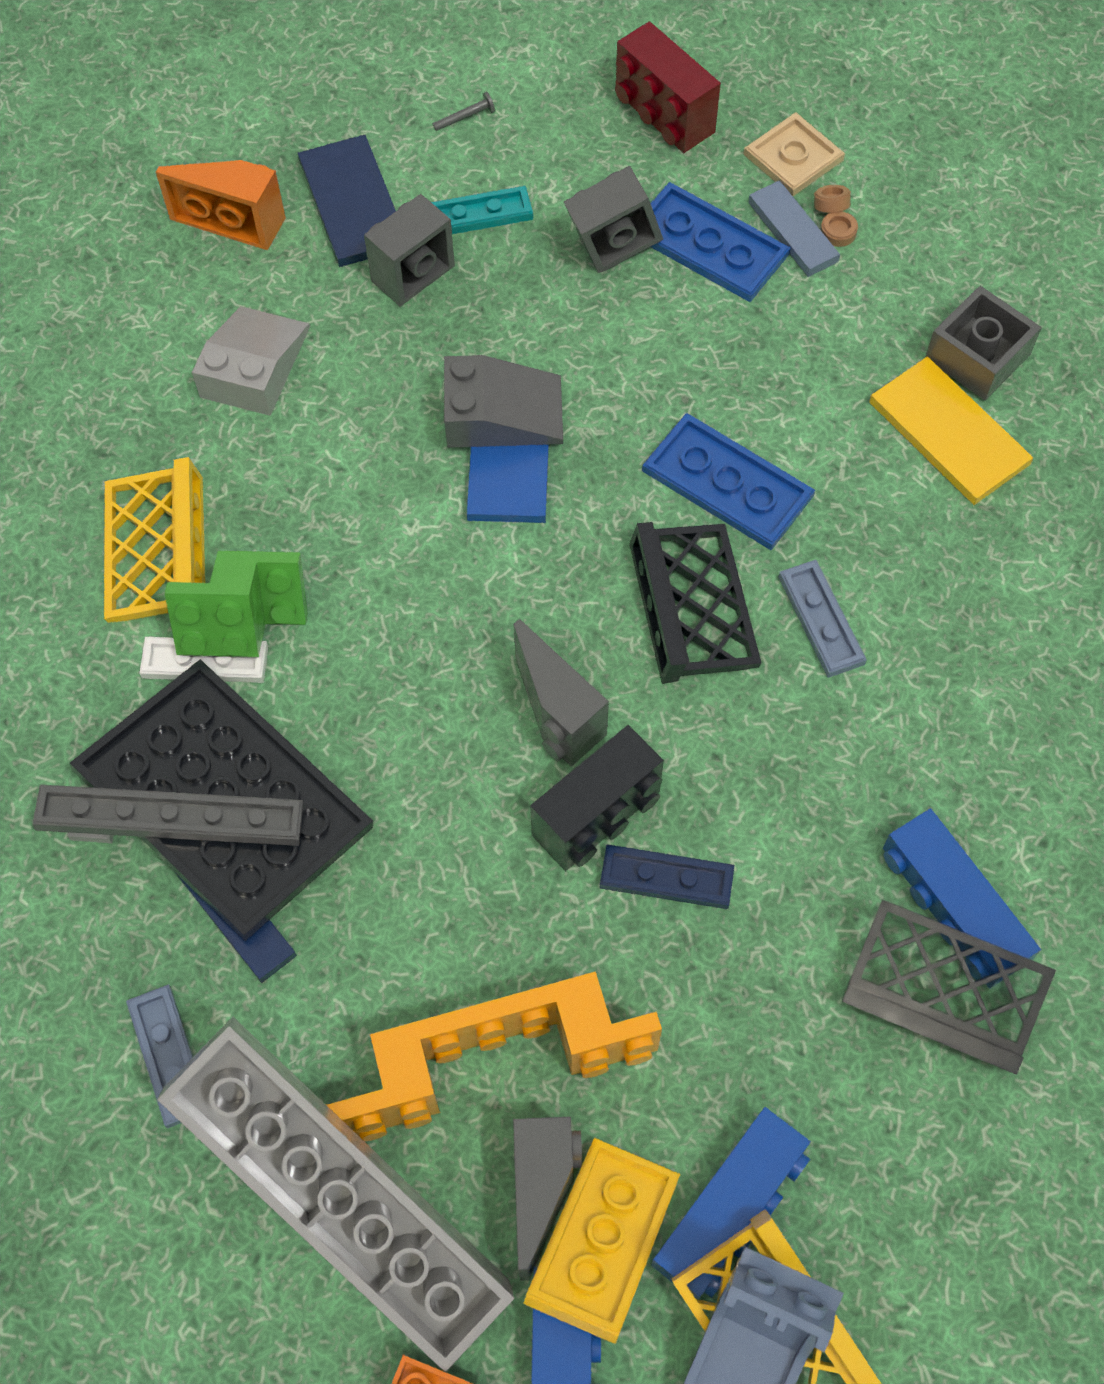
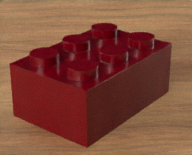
M650 21L617 41L615 92L623 104H629L633 107L645 124H652L662 134L666 143L671 146L675 145L683 153H686L716 132L721 82Z

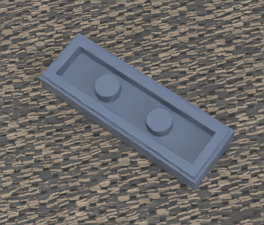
M780 180L749 195L748 203L781 243L791 247L790 255L808 277L839 262L840 253Z
M815 559L780 571L778 578L827 678L864 666L867 659L817 560Z
M169 984L126 1001L156 1099H158L163 1087L193 1057L174 994ZM157 1100L165 1127L168 1129L181 1124Z

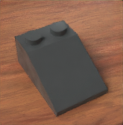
M485 355L444 356V424L447 448L563 444L561 375Z
M519 619L513 624L515 660L543 740L542 745L556 761L563 759L572 767L607 735L609 701Z
M571 1117L513 1119L517 1254L520 1281H529L531 1279L534 1267L538 1263L573 1182V1168L582 1167L581 1130L571 1131Z

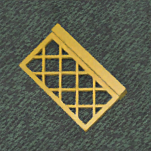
M189 457L174 460V468L105 481L104 619L108 623L168 613L166 600L156 602L151 598L165 581L205 583L203 477ZM171 482L172 489L161 501L151 495L160 484ZM131 489L137 492L124 508L116 504V492ZM147 499L156 507L141 522L132 514ZM164 513H167L172 517V524L160 535L151 527ZM129 520L138 527L122 542L116 538V531ZM148 533L156 541L141 556L132 548ZM166 546L173 551V558L161 570L151 562ZM127 554H130L138 561L122 577L116 572V565ZM147 567L157 575L141 591L132 583ZM127 588L138 595L129 607L116 609V600Z
M766 1209L751 1218V1224L672 1278L673 1284L704 1331H706L710 1321L704 1310H715L733 1270H730L733 1253L750 1240L760 1254L811 1277ZM725 1258L723 1268L713 1267ZM702 1273L721 1276L717 1303L696 1299L687 1284ZM835 1314L833 1334L825 1350L832 1363L820 1361L822 1351L814 1348L812 1359L807 1358L804 1367L810 1368L808 1384H816L819 1370L840 1374L846 1384H881Z

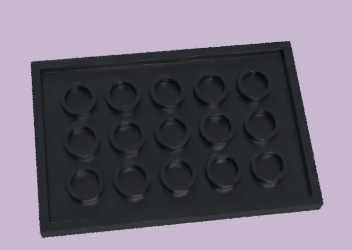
M201 659L70 762L72 771L92 788L303 800L299 846L140 837L244 941L249 939L373 828V820Z

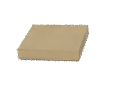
M796 112L744 148V156L775 182L780 180L792 196L841 163L845 156L842 150Z

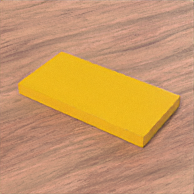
M928 356L873 393L870 397L869 403L973 505L980 502L1031 465L1033 457Z
M594 1138L525 1296L524 1304L616 1344L680 1174Z

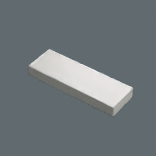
M145 637L139 674L142 678L176 679L201 659L223 681L264 683L268 644L267 641H262L259 657L183 656L176 654L173 638Z

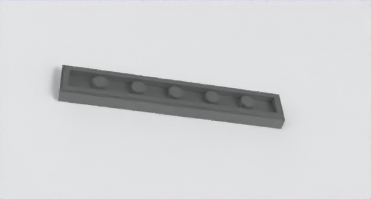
M40 784L32 825L35 831L299 846L303 800Z

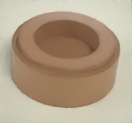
M827 185L817 189L814 193V207L821 212H841L848 209L851 205V191L845 186Z
M843 211L829 213L823 218L820 230L833 246L842 247L851 244L855 240L858 223L849 213Z

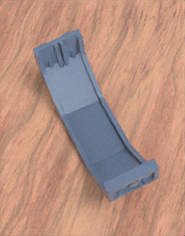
M745 1247L715 1307L683 1384H796L812 1350L816 1348L825 1352L833 1334L836 1310L844 1293Z

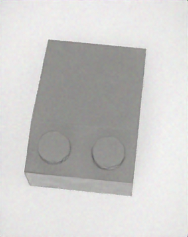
M240 306L208 339L195 364L192 375L200 398L271 416L308 333L310 323Z

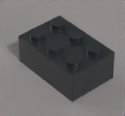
M627 725L530 805L532 836L565 872L574 864L578 867L583 866L597 852L596 845L606 837L610 840L618 837L629 824L628 818L638 810L641 813L647 812L657 803L660 798L659 792L663 780L664 760Z

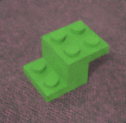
M218 551L210 583L167 582L164 593L177 655L259 657L266 624L306 625L308 610L300 552Z

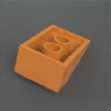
M236 160L159 166L156 170L170 220L268 250L286 219L276 170L270 169L265 165H256L247 161Z

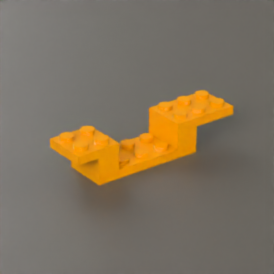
M595 971L370 1034L383 1089L327 1104V1106L364 1142L372 1141L387 1135L386 1128L403 1123L406 1129L421 1127L432 1122L431 1115L440 1113L427 1060L435 1058L437 1063L451 1062L463 1056L462 1050L479 1046L481 1051L497 1049L507 1043L506 1038L523 1033L526 1039L536 1038L550 1031L549 1026L557 1024L571 1075L582 1073L583 1078H592L609 1071V1064L625 1060L627 1066H633L652 1059L651 1052L658 1051L662 1027L657 1012L611 1024Z

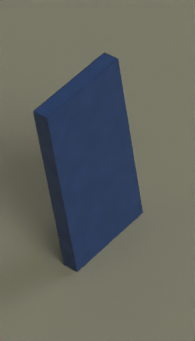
M366 135L298 152L300 165L339 267L367 260L364 234L373 225L381 223L396 212Z

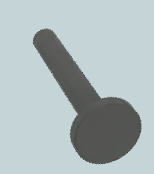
M483 93L484 100L433 122L434 129L438 131L489 108L491 113L495 112V107L489 93Z

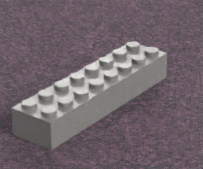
M233 1016L163 1087L157 1100L444 1372L456 1362L514 1300L510 1280Z

